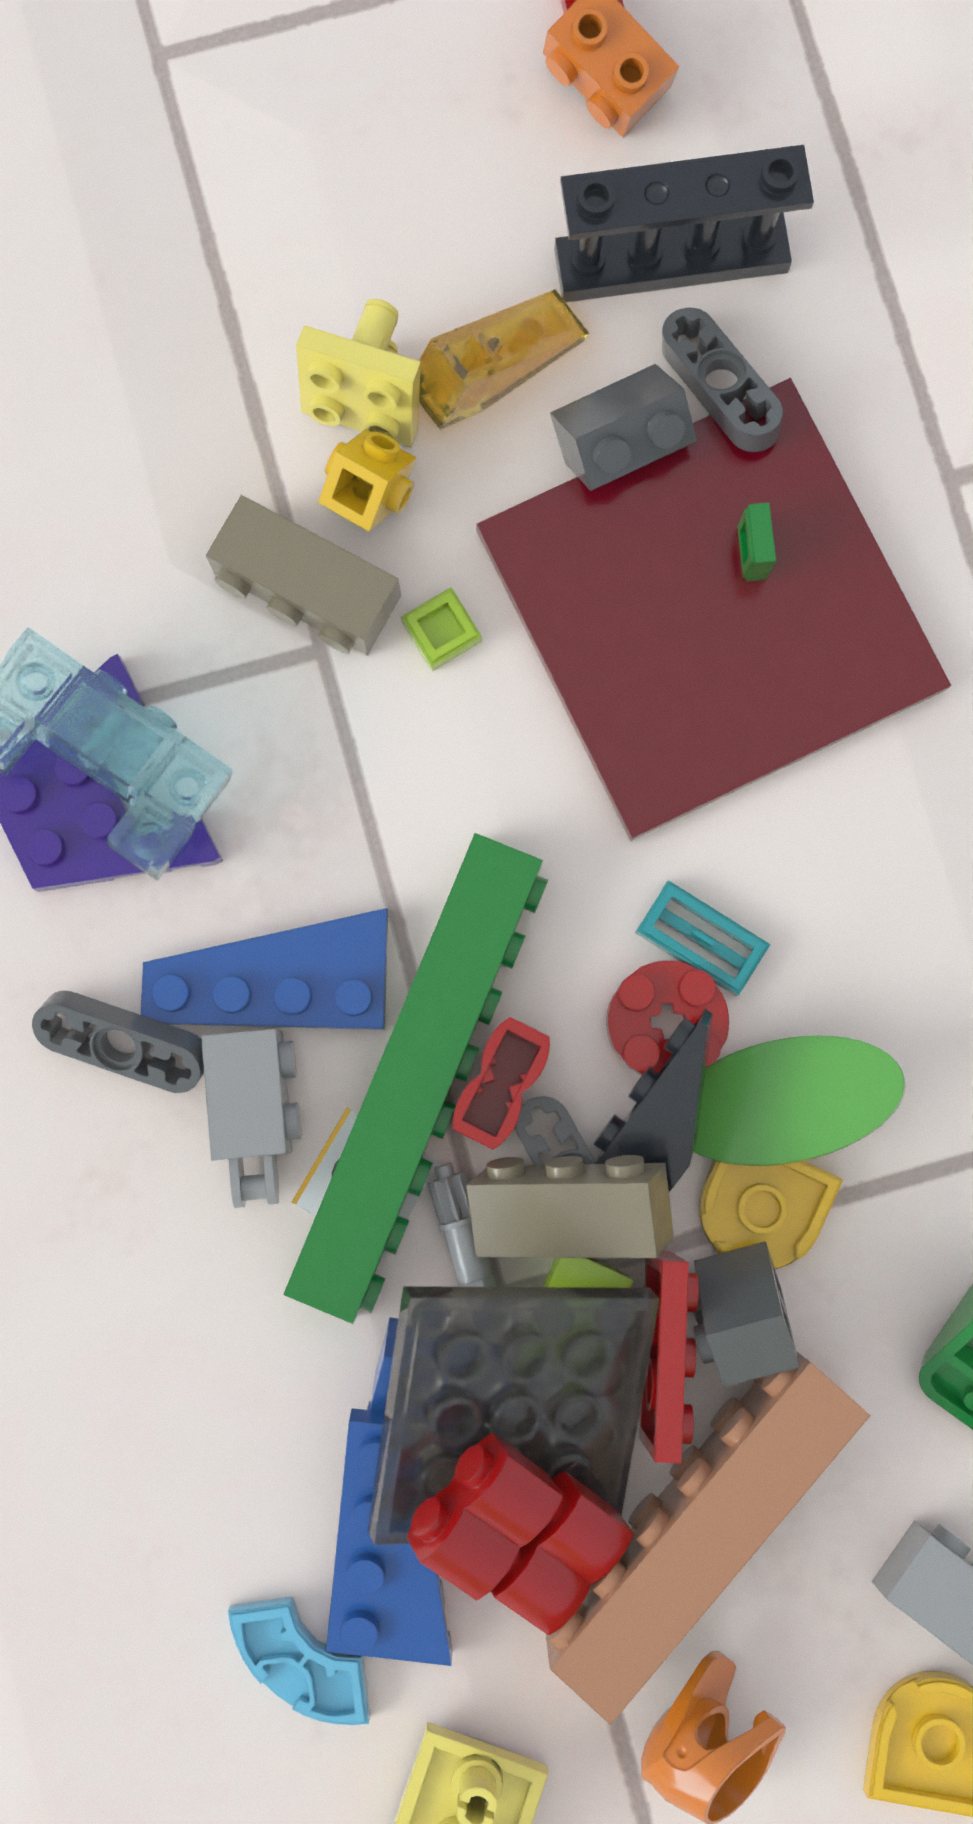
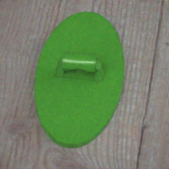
M820 1035L789 1037L744 1048L717 1060L706 1068L694 1152L715 1161L744 1166L784 1165L831 1154L867 1137L894 1114L905 1093V1076L899 1064L882 1049L860 1040L845 1037Z

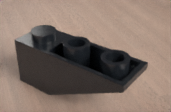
M705 1008L695 1023H692L687 1018L680 1022L663 1047L672 1055L659 1072L650 1066L645 1070L628 1095L629 1098L636 1102L624 1120L614 1114L593 1144L601 1149L595 1164H605L608 1159L622 1155L642 1156L644 1163H665L669 1192L672 1190L690 1166L696 1147L713 1013Z

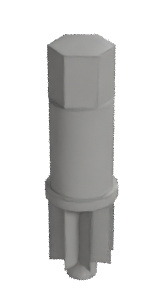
M452 1163L435 1167L437 1179L427 1184L438 1217V1226L440 1231L444 1232L468 1312L475 1314L490 1310L503 1304L490 1257H476L466 1187L469 1182L466 1172L454 1173Z

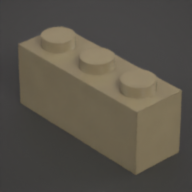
M240 495L206 554L214 574L217 575L214 581L220 587L243 599L247 597L248 593H251L268 602L266 609L287 624L298 626L301 620L320 630L318 637L324 643L345 654H349L353 648L368 656L401 597L399 578L243 495Z
M563 1156L550 1159L545 1165H524L522 1158L505 1157L488 1162L486 1164L487 1168L466 1185L476 1257L658 1258L674 1237L666 1164L644 1163L642 1156H617L608 1159L605 1164H583L581 1157Z

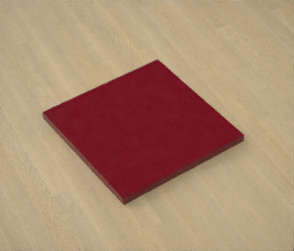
M791 378L769 387L782 404L783 416L780 436L776 443L766 450L749 452L738 448L732 443L712 416L709 415L693 423L697 441L592 491L576 477L476 524V531L630 841L932 698L952 686ZM744 399V400L741 401V403H742V405H743L744 408H745V399ZM745 409L744 424L755 421L761 427L765 425L766 417L755 420ZM769 503L776 563L766 580L746 582V578H743L737 526L748 504Z

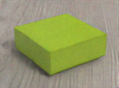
M452 587L401 616L403 626L431 671L482 642V635Z

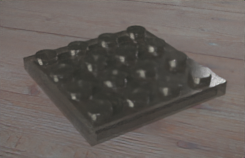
M403 1286L368 1524V1533L373 1544H410L406 1536L417 1508L426 1499L435 1496L440 1490L450 1485L461 1455L468 1448L477 1445L492 1433L547 1472L551 1479L566 1471L617 1509L622 1516L660 1300L650 1288Z

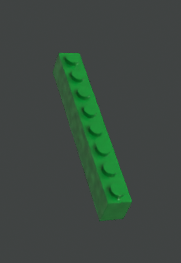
M474 833L286 1286L284 1296L351 1324L355 1322L360 1309L372 1313L386 1279L375 1274L384 1251L396 1255L409 1223L408 1219L399 1216L408 1193L420 1196L433 1162L422 1157L431 1136L443 1139L456 1107L455 1104L446 1101L455 1078L464 1082L468 1079L480 1049L469 1044L478 1021L490 1025L503 993L493 988L501 965L510 969L513 968L526 935L515 931L524 909L532 913L536 912L548 883V879L538 876L543 860Z

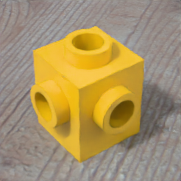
M365 429L348 443H338L332 451L325 467L327 478L318 503L361 528L370 531L391 512L399 514L407 504L414 489V482L408 478L416 457L402 450L398 442L392 437Z

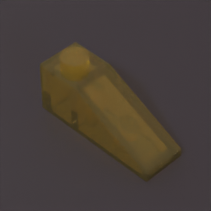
M556 289L433 337L419 359L421 362L419 403L440 430L484 411L580 345L590 333Z

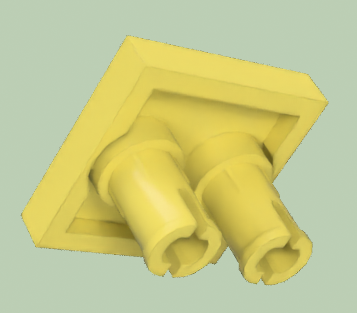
M369 299L366 301L352 340L304 325L296 344L301 413L310 415L317 422L327 426L341 425L360 432L367 429L370 432L383 433L392 437L398 444L411 447L419 424L421 362L398 355V347L391 341L398 322V311L393 305L380 299Z
M427 1722L394 1824H532L547 1779V1764Z

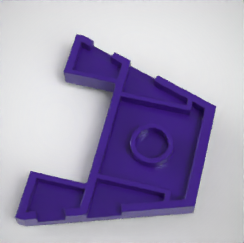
M118 654L110 657L0 764V824L32 889L38 892L113 881L114 878L146 873L152 875L172 872L173 869L192 866H212L223 861L197 810L141 837L91 736L92 732L146 706L122 658Z

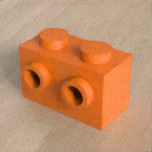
M576 0L547 31L543 54L546 56L545 63L552 75L564 86L568 87L572 84L587 99L586 107L592 117L606 129L613 127L622 137L671 88L679 69V65L617 0Z

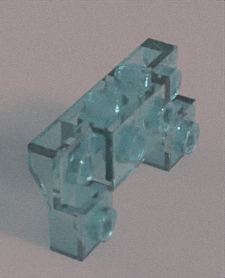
M27 627L8 650L0 664V773L6 776L35 739L132 805L108 835L107 846L158 881L192 837L196 825L230 782L233 769L178 732L177 724L164 711L152 705H148L145 709L126 695V688L111 674L102 670H98L96 673L92 672Z

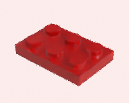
M662 1251L658 1258H645L638 1438L655 1463L682 1464V1444L691 1445L694 1434L692 1404H684L685 1378H694L696 1370L695 1339L686 1338L687 1312H696L699 1284L697 1273H689V1262L670 1251Z

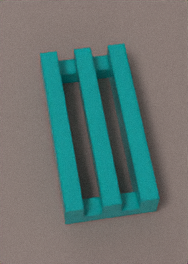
M669 880L635 931L636 934L680 962L687 963L698 970L708 973L715 981V984L734 996L740 995L771 945ZM670 899L752 950L747 959L666 909L665 907ZM657 920H660L738 969L739 972L734 978L653 926Z

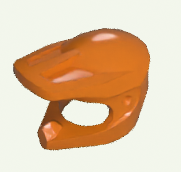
M718 1650L708 1653L700 1661L673 1705L662 1714L653 1726L641 1757V1778L650 1783L666 1802L706 1824H716L726 1819L745 1803L767 1773L786 1732V1727L783 1723L766 1710H763L755 1716L751 1730L731 1741L728 1740L729 1710L725 1703L735 1675L736 1665Z

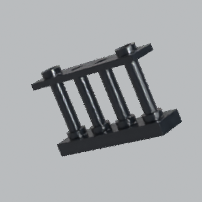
M796 145L561 176L560 186L568 236L555 238L554 251L562 303L788 273L792 259L784 212L812 209L814 204L805 146Z

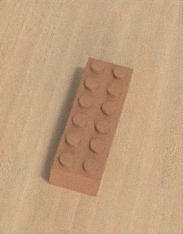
M797 1352L799 1368L753 1379L755 1383L740 1401L732 1397L718 1410L710 1423L714 1431L699 1449L694 1445L689 1446L682 1453V1464L674 1463L671 1467L669 1474L673 1477V1480L658 1497L653 1493L648 1494L632 1512L628 1523L632 1526L631 1530L634 1535L618 1563L603 1578L591 1584L583 1603L564 1626L551 1635L546 1634L550 1670L608 1724L611 1725L871 1416L800 1353Z

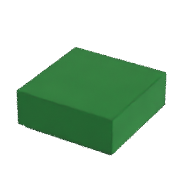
M748 504L737 526L743 578H746V582L766 580L776 563L770 504Z

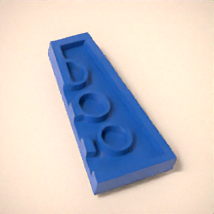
M380 909L143 962L141 1015L168 1025L385 1030L388 909Z
M351 1409L326 1652L452 1666L453 1649L445 1617L442 1580L439 1579L438 1574L419 1562L406 1537L415 1511L427 1499V1485L415 1415Z

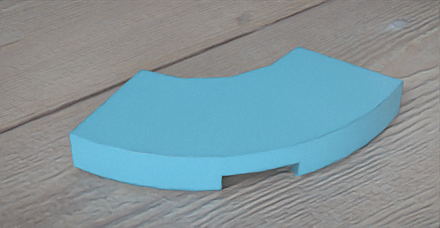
M293 1596L230 1606L228 1616L236 1646L243 1661L260 1684L264 1683L278 1697L292 1705V1710L304 1716L333 1724H369L370 1709L363 1656L326 1652L327 1644L317 1640L301 1622Z

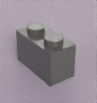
M656 364L550 412L565 464L590 491L697 441L684 388Z
M766 1241L695 1260V1271L699 1284L698 1306L696 1312H693L698 1324L693 1326L695 1339L703 1363L715 1362L723 1386L727 1387L799 1368L800 1365L783 1291Z

